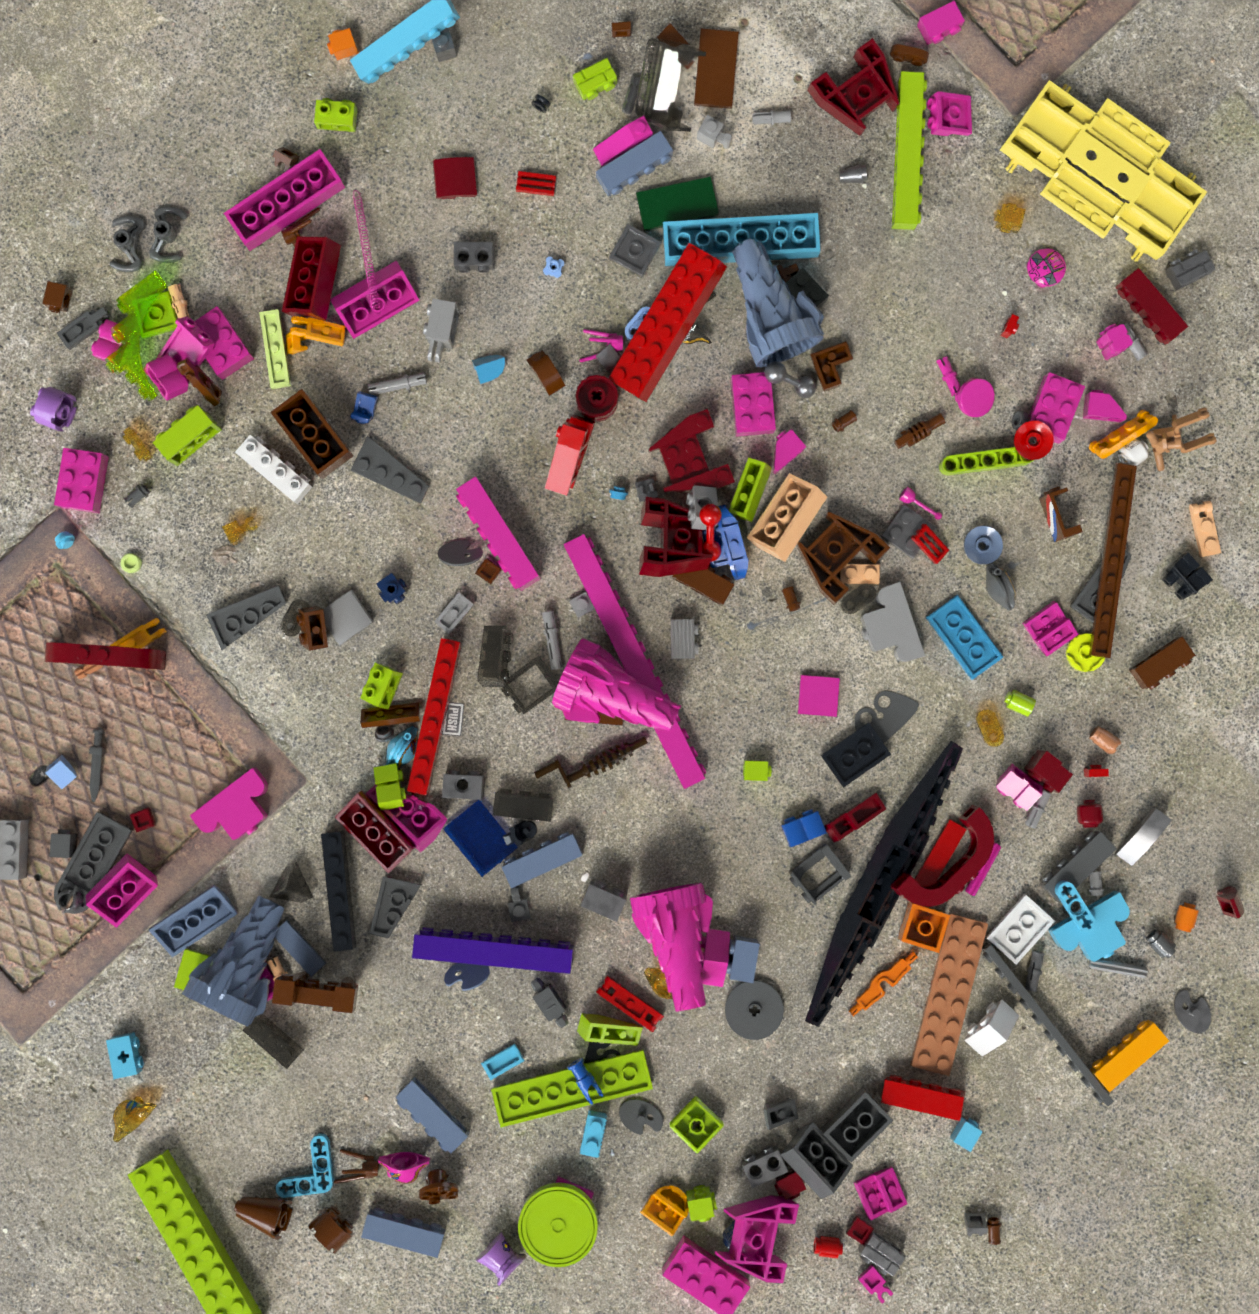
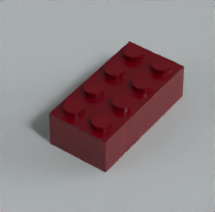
M297 236L282 312L292 317L327 319L341 250L340 244L328 237Z

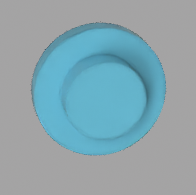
M67 531L61 532L55 537L56 546L59 549L70 548L75 540L73 534Z

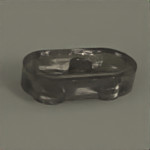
M862 584L841 600V610L846 614H854L875 599V587L871 584ZM864 590L869 592L868 597L862 595ZM848 601L853 603L852 608L847 607Z
M302 599L294 600L281 621V631L287 636H296L301 631V627L297 624L296 616L299 615V612L296 611L297 606H302V608L310 607ZM288 623L293 624L292 628L287 629Z

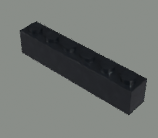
M344 830L325 832L321 834L333 952L353 950L357 945Z

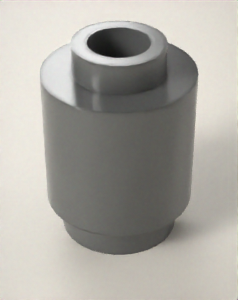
M1154 929L1147 935L1148 945L1161 958H1169L1175 953L1176 944L1163 931Z

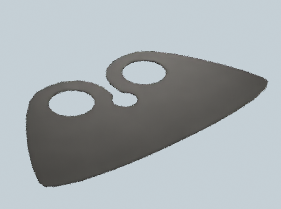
M881 691L874 699V707L878 712L883 713V718L878 719L877 714L870 708H862L855 715V729L858 730L865 725L861 723L860 715L868 712L872 716L871 726L884 743L910 720L917 711L919 704L901 694ZM887 696L891 702L889 707L881 708L878 704L879 698Z

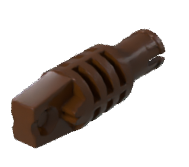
M938 413L927 421L923 420L901 432L902 437L895 440L894 444L898 449L906 445L909 447L930 436L931 431L946 423L941 413Z

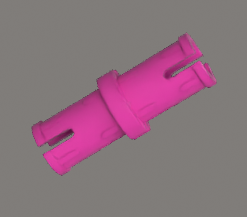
M948 356L942 358L945 366L941 359L937 360L936 363L942 372V379L946 381L953 397L956 395L954 387L959 392L961 386L956 378L957 373L953 371Z

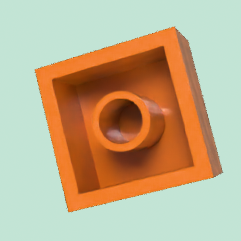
M908 902L898 939L902 942L939 953L950 915L933 908Z

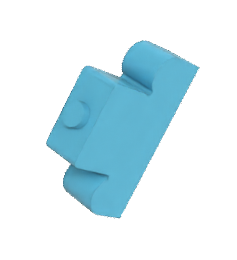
M1113 891L1087 906L1096 921V927L1093 931L1086 933L1079 930L1070 916L1050 927L1048 931L1056 945L1066 951H1072L1079 944L1085 957L1093 962L1102 957L1108 958L1112 956L1114 950L1126 943L1115 921H1125L1130 914L1129 907L1120 892ZM1080 915L1079 917H1081L1084 921V924L1082 926L1087 927V922L1090 920H1086L1085 918H1083L1082 915Z

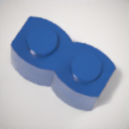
M810 809L802 812V817L795 819L792 816L783 820L784 824L780 826L790 848L827 833L818 811L813 812Z

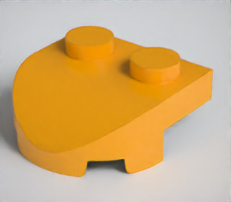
M676 1186L660 1187L650 1195L640 1213L673 1236L683 1219L688 1215L687 1196Z

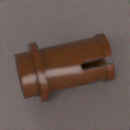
M850 410L840 418H835L831 424L837 433L839 431L843 432L844 428L857 421V417Z
M793 586L781 590L787 603L786 609H789V612L800 609L801 602H798Z
M990 1217L987 1221L988 1243L999 1245L1001 1244L1000 1227L1002 1223L999 1218Z

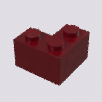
M1037 750L1024 767L1028 772L1027 775L1034 781L1043 783L1042 787L1049 793H1060L1073 776L1070 771L1061 765L1062 762L1048 751Z

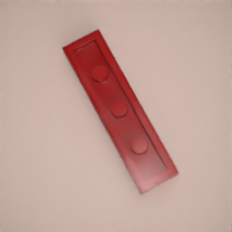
M950 819L947 821L914 878L921 887L931 886L937 882L967 829Z

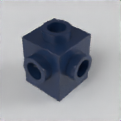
M390 573L376 583L381 590L379 595L385 603L388 601L391 604L396 603L397 605L406 598L404 595L407 594L405 590L407 585L402 578L397 579L393 573Z

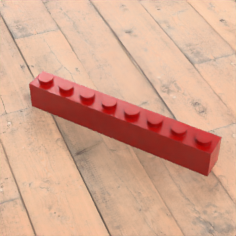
M444 638L440 640L407 788L408 792L429 795L462 647L461 642Z

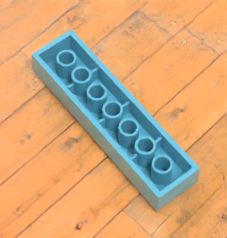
M818 213L663 222L665 266H675L689 243L723 263H733L736 261L732 251L747 239H755L756 242L760 241L764 245L770 260L818 258L820 254Z

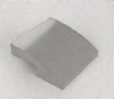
M352 590L323 609L325 625L339 645H343L374 622Z

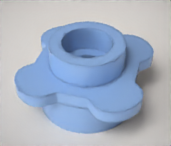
M551 256L547 257L543 273L555 278L561 277L564 261L562 259H553Z

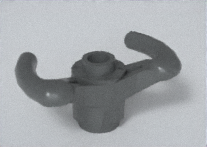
M160 207L156 209L154 214L157 219L153 231L155 241L149 250V255L158 262L174 263L182 259L181 254L171 256L160 254L164 246L175 241L177 237L175 228L167 222L165 215L174 214L182 219H187L188 214L179 208Z
M136 216L118 217L112 221L114 226L124 223L134 224L127 230L121 229L116 231L113 240L114 244L122 252L126 253L132 264L123 265L114 260L110 261L109 264L112 268L121 272L138 271L142 268L143 262L137 255L138 234L145 229V222Z

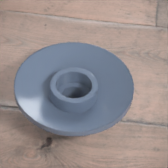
M978 526L966 535L964 550L971 561L986 565L999 558L1003 550V541L995 529L989 526ZM979 543L985 544L983 550L979 548Z

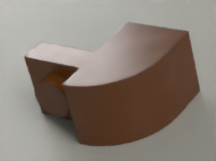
M543 350L526 360L549 396L565 387L556 367Z

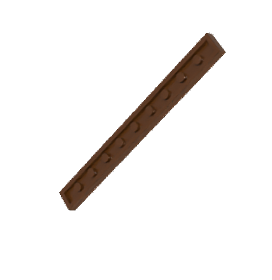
M1115 464L1089 656L1111 658L1137 466Z

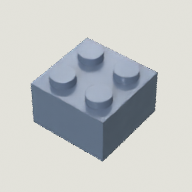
M734 935L733 940L730 939L729 954L731 955L730 959H728L726 971L729 979L754 983L760 946L757 939Z

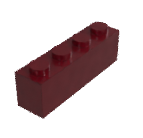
M1139 268L1116 286L1119 296L1128 301L1131 310L1139 314L1143 319V324L1147 328H1151L1160 343L1167 345L1189 327Z

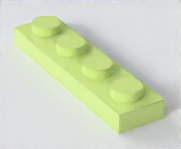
M276 309L259 312L270 388L290 387L291 382L280 311Z

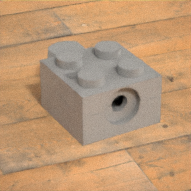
M433 298L432 304H428L427 315L429 320L428 323H425L423 334L426 335L425 337L430 344L428 361H433L435 349V362L439 363L441 362L443 348L453 349L460 313L456 302Z

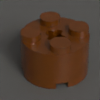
M331 1205L330 1207H325L308 1224L310 1230L314 1228L316 1231L314 1234L315 1238L327 1250L330 1251L333 1248V1253L336 1254L351 1239L354 1227L347 1219L343 1221L338 1216L340 1214L338 1209Z

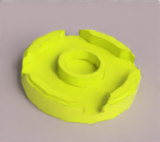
M1079 634L1070 640L1067 645V660L1078 671H1094L1105 660L1102 657L1089 656L1092 634Z

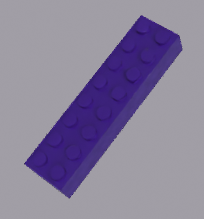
M422 927V929L414 934L412 958L570 974L574 945H570V941L559 940L558 943H550V939L540 938L539 941H531L530 937L511 939L512 936L500 935L498 938L492 937L491 933H481L478 936L473 935L471 931H461V933L457 934L453 933L451 929H442V931L437 932L434 931V928Z

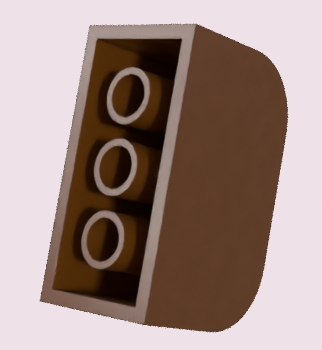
M303 389L270 412L321 479L327 477L354 456Z

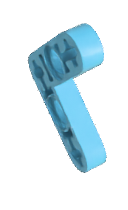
M319 1133L311 1140L313 1174L282 1178L276 1185V1193L280 1197L287 1198L326 1193L332 1188L334 1175L330 1141L327 1135ZM319 1138L325 1144L322 1146V1153L316 1155L320 1151L319 1145L315 1144ZM319 1158L326 1159L327 1167L320 1168L317 1165V1160ZM328 1171L329 1173L325 1174V1181H329V1183L324 1187L323 1184H320L323 1179L322 1173ZM307 1180L310 1183V1188L308 1190L301 1189L300 1181ZM294 1181H296L295 1187L289 1188L287 1192H285V1189H281L284 1183H286V1186H293Z

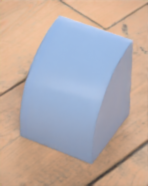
M63 755L47 766L45 771L61 789L77 777L74 768Z

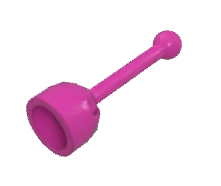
M908 486L901 493L899 500L902 502H914L934 515L935 519L940 520L942 518L940 512L933 511L915 499V492Z

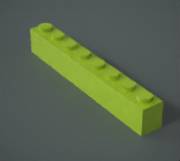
M901 71L898 78L897 97L900 104L897 107L892 229L915 230L916 226L921 222V212H918V205H921L922 193H919V186H922L923 174H920V167H923L924 162L921 148L924 147L925 137L922 136V129L925 128V117H922V113L926 108V99L923 98V92H926L927 80H924V72Z

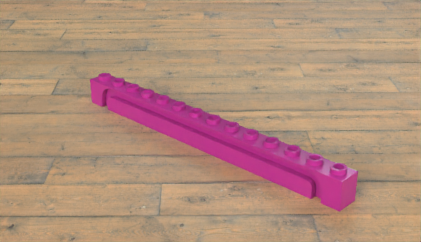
M583 534L563 544L624 669L628 671L627 674L643 681L645 686L659 692L663 698L670 700L668 694H663L661 690L663 684L659 676L655 677L652 672L655 669L650 658L646 660L643 654L646 652L642 641L637 642L634 636L638 633L633 623L629 625L626 619L629 615L624 606L620 607L618 603L620 597L616 589L612 590L609 585L612 581L608 573H603L600 567L603 565L598 554L594 555L592 548L595 546L591 538H586ZM677 716L670 731L656 728L654 730L683 788L686 789L704 780L706 771L702 763H697L695 759L698 756L694 746L689 747L686 741L689 739L685 728L680 729L678 722L681 720Z

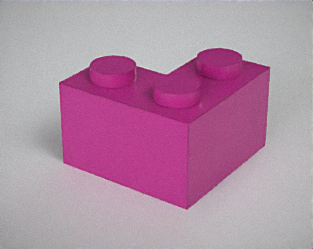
M709 929V932H706V936H702L701 948H704L701 961L703 972L700 973L702 984L723 987L729 959L730 932Z

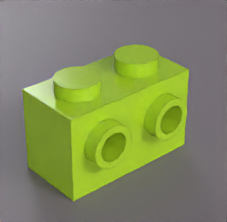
M329 98L316 100L314 123L317 129L356 132L357 107L355 103L350 100L333 101Z
M374 663L369 672L367 683L362 689L360 699L379 708L389 709L403 673L386 665Z
M698 1185L693 1187V1190L686 1191L691 1221L699 1220L700 1222H706L715 1217L714 1210H717L714 1192L710 1193L709 1186Z

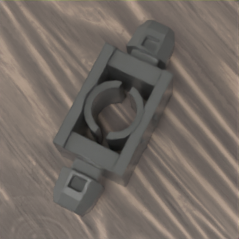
M537 977L531 981L533 990L537 991L532 998L548 1022L556 1019V1024L563 1028L569 1023L567 1016L563 1015L567 1008L551 983L544 987L545 983Z

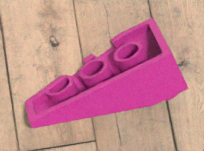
M375 784L366 792V795L379 808L376 793L377 785ZM406 794V799H403L404 807L381 811L421 853L437 838L447 818L434 805L425 803L413 795Z

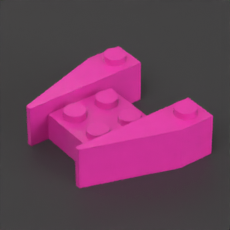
M769 1195L724 1208V1212L735 1219V1225L729 1252L715 1251V1255L727 1264L762 1281L783 1283L787 1263L778 1256L772 1255L778 1223H796L799 1204L790 1200V1198L785 1200L784 1196Z

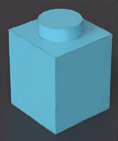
M962 1117L950 1138L953 1142L971 1152L983 1131L978 1127V1122L971 1118L966 1120Z

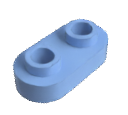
M650 307L641 308L626 325L625 336L629 341L634 336L631 334V331L639 328L643 317L646 316Z

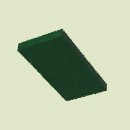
M711 176L636 192L644 231L662 228L663 222L700 220L719 215Z

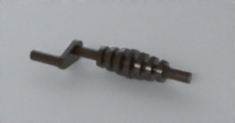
M644 736L632 743L627 744V742H623V748L619 744L615 745L617 748L615 752L612 747H609L608 749L611 754L607 755L605 750H602L603 758L600 759L598 754L594 755L597 760L593 763L590 758L588 760L590 765L586 766L584 762L581 764L582 768L568 776H566L558 759L535 771L534 774L538 779L559 769L569 789L572 787L570 783L583 776L591 778L590 773L593 771L595 775H599L597 770L601 768L603 773L607 772L604 767L607 764L610 770L614 769L611 764L612 761H615L617 766L620 765L618 758L621 757L624 762L627 760L626 754H629L630 757L633 756L632 752L648 742Z

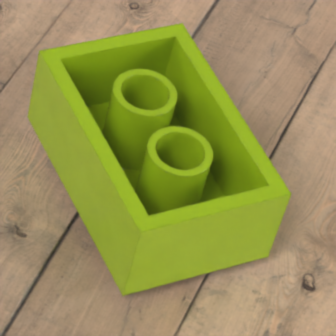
M197 405L196 407L189 408L183 418L172 422L171 427L166 432H160L152 443L167 461L178 467L222 429L207 411Z

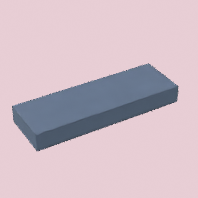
M288 920L279 927L275 935L276 940L311 977L327 963Z

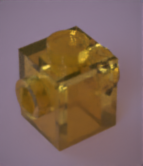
M1013 203L1003 204L995 212L993 221H996L995 228L1003 233H1018L1022 227L1026 209L1018 208Z

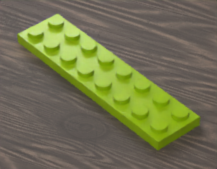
M643 1049L584 1064L603 1093V1097H601L596 1089L590 1085L588 1094L593 1104L653 1089ZM568 1068L491 1088L500 1128L591 1105L578 1087L572 1071L568 1070Z

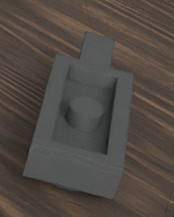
M104 307L96 312L95 310L87 311L57 332L67 349L71 350L98 331L103 321L111 315Z

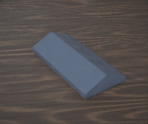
M213 885L150 927L149 932L173 958L237 915L238 912L227 895L217 886Z

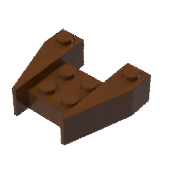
M828 512L825 518L832 524L808 548L800 541L796 547L820 593L835 605L849 591V588L836 575L860 551L873 564H876L889 551L890 547L877 534Z
M306 971L281 974L274 982L272 1004L292 1006L295 1003L332 1007V1011L353 1013L356 1010L358 985L349 976L340 983L337 981L320 983L319 979H308Z

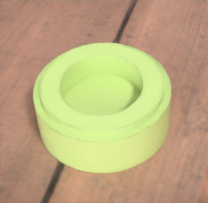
M126 554L121 559V567L128 573H136L142 566L140 557L135 554Z

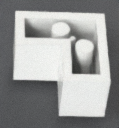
M1002 999L997 1003H991L986 1008L987 1013L978 1024L973 1023L967 1030L968 1035L965 1041L981 1056H984L1008 1040L1019 1017Z

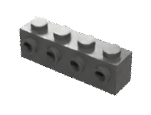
M1100 831L1089 832L1084 837L1085 841L1080 846L1079 844L1074 846L1070 850L1071 854L1066 859L1062 858L1056 864L1057 868L1053 872L1049 871L1042 877L1043 881L1040 885L1056 902L1061 903L1055 893V886L1058 882L1065 880L1077 888L1117 849ZM1063 886V891L1061 893H1065L1067 896H1069V893L1067 892V889L1069 887Z

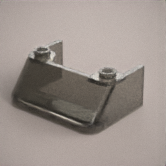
M650 38L646 44L635 111L637 116H644L646 121L666 131L691 132V127L681 123L683 112L680 105L675 103L682 65H689L694 56H706V52L688 44L660 38Z

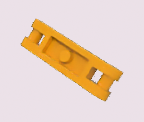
M1140 410L1135 418L1126 422L1120 428L1109 433V435L1099 441L1091 442L1089 450L1097 454L1101 459H1105L1156 426L1158 418L1150 415L1146 410Z

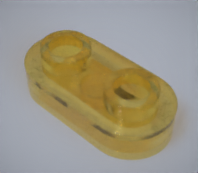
M130 426L123 430L125 434L122 436L129 446L133 445L135 448L134 454L140 461L144 460L147 462L153 458L140 437Z
M988 709L979 711L976 715V723L984 742L990 747L1000 746L1004 741V734L995 713ZM985 715L988 717L987 723H984L982 720ZM992 733L996 736L994 741L990 739Z

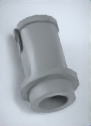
M1101 871L1092 872L1089 875L1090 890L1088 891L1091 892V896L1103 895V891H1105V889H1102Z

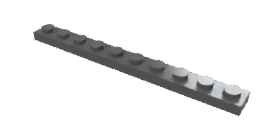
M988 943L983 945V957L988 963L993 962L997 967L995 972L998 976L1008 981L1007 987L1014 995L1016 993L1021 998L1019 1000L1020 1004L1025 1010L1030 1009L1033 1013L1031 1017L1038 1026L1041 1024L1045 1028L1043 1033L1050 1041L1054 1040L1058 1045L1055 1047L1062 1057L1066 1055L1070 1060L1068 1065L1075 1073L1078 1071L1082 1075L1080 1080L1087 1088L1091 1087L1093 1089V1097L1099 1104L1103 1102L1107 1106L1111 1105L1114 1102L995 949Z

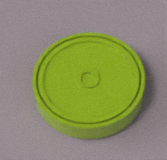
M567 1183L546 1184L530 1194L522 1206L518 1221L520 1241L526 1252L543 1265L566 1267L579 1262L589 1253L597 1237L598 1216L595 1206L588 1195L576 1186Z

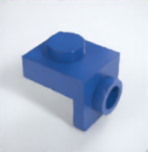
M359 391L354 411L351 413L350 418L355 419L357 423H369L374 417L378 397Z

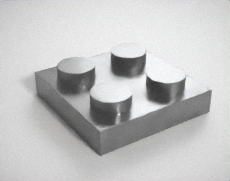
M627 224L609 259L643 277L661 242Z
M903 505L881 537L913 559L920 548L911 539L912 535L917 534L916 531L922 528V524H927L932 531L936 527L909 507ZM926 532L923 533L927 538L929 537Z

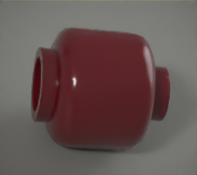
M1083 800V804L1077 806L1078 823L1082 824L1083 828L1099 827V824L1103 822L1102 805L1095 803V800Z

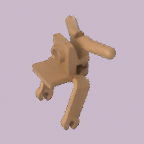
M1200 408L1198 411L1181 418H1177V415H1172V427L1154 429L1147 432L1146 436L1153 448L1158 471L1165 469L1162 453H1168L1170 449L1176 448L1180 449L1181 453H1188L1217 442L1214 433H1209L1185 444L1182 442L1181 428L1202 419H1207L1210 416L1207 408Z

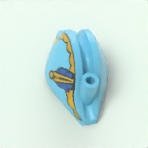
M411 726L390 740L387 747L386 765L397 763L398 768L414 758L418 741V728Z

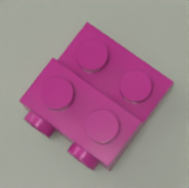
M940 91L930 96L927 101V109L930 110L927 126L931 129L932 135L949 136L956 134L969 136L972 134L971 96Z

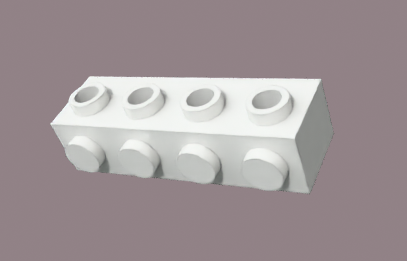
M249 435L235 453L293 502L299 504L312 488L309 484L310 479L303 473L300 475L295 473V467L288 461L282 462L279 459L281 455L273 448L269 451L265 447L266 442L259 436L254 438Z

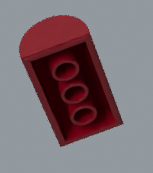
M362 790L335 816L337 821L388 874L416 848Z

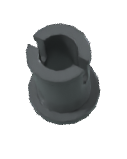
M143 484L137 485L136 489L124 498V501L126 503L129 502L127 505L133 508L144 497L147 498L150 492Z

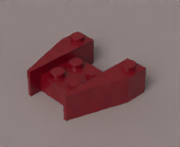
M873 38L858 48L853 56L862 69L860 72L839 87L835 85L828 73L825 72L812 81L807 90L820 108L859 136L866 129L862 122L863 119L885 103L892 112L900 104L884 53Z
M708 409L689 415L648 449V453L659 450L672 485L663 488V492L691 491L693 486L713 487L717 490L735 482L729 464L709 471L696 435L714 428Z
M645 497L641 509V525L661 528V547H643L639 558V575L663 577L708 569L713 555L702 553V530L691 529V521L688 520L689 509L666 499Z

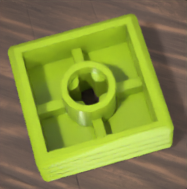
M697 1096L669 1123L670 1128L696 1153H699L724 1127L723 1121ZM693 1121H700L701 1127L698 1128L696 1126L693 1128Z

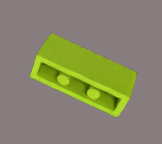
M748 457L729 508V512L735 517L749 522L753 521L772 470L767 463Z

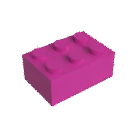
M218 306L195 320L196 325L206 332L215 343L206 356V360L216 375L222 380L254 360V357Z
M765 372L732 375L730 382L735 436L774 434L776 426L772 384L766 379Z
M1047 373L1043 377L1030 410L1029 421L1045 423L1053 433L1054 442L1060 444L1066 438L1085 386L1053 373Z
M63 448L54 505L64 509L100 514L109 457L97 452Z
M126 854L85 895L86 905L117 928L158 886L157 876L129 854Z

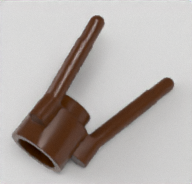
M316 208L293 225L281 231L287 245L293 244L295 247L297 236H301L299 230L312 222L309 218L318 213L320 208Z
M340 1149V1153L366 1160V1162L362 1163V1169L342 1170V1174L362 1173V1175L334 1180L335 1184L378 1177L379 1162L374 1160V1156H366Z

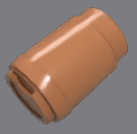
M1099 726L1089 736V739L1108 754H1114L1117 751L1116 748L1121 744L1118 737Z

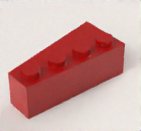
M890 1075V1077L885 1078L881 1103L960 1121L966 1091L941 1087L932 1083L925 1084L915 1079H910V1081L903 1080L901 1076Z

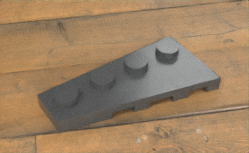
M366 437L351 471L421 504L429 486L370 437Z
M1126 550L1122 578L1124 577L1125 571L1132 556V554H1130ZM1102 562L1070 605L1072 609L1092 623L1094 622Z
M280 585L209 613L206 616L219 646L223 650L284 606L287 601Z

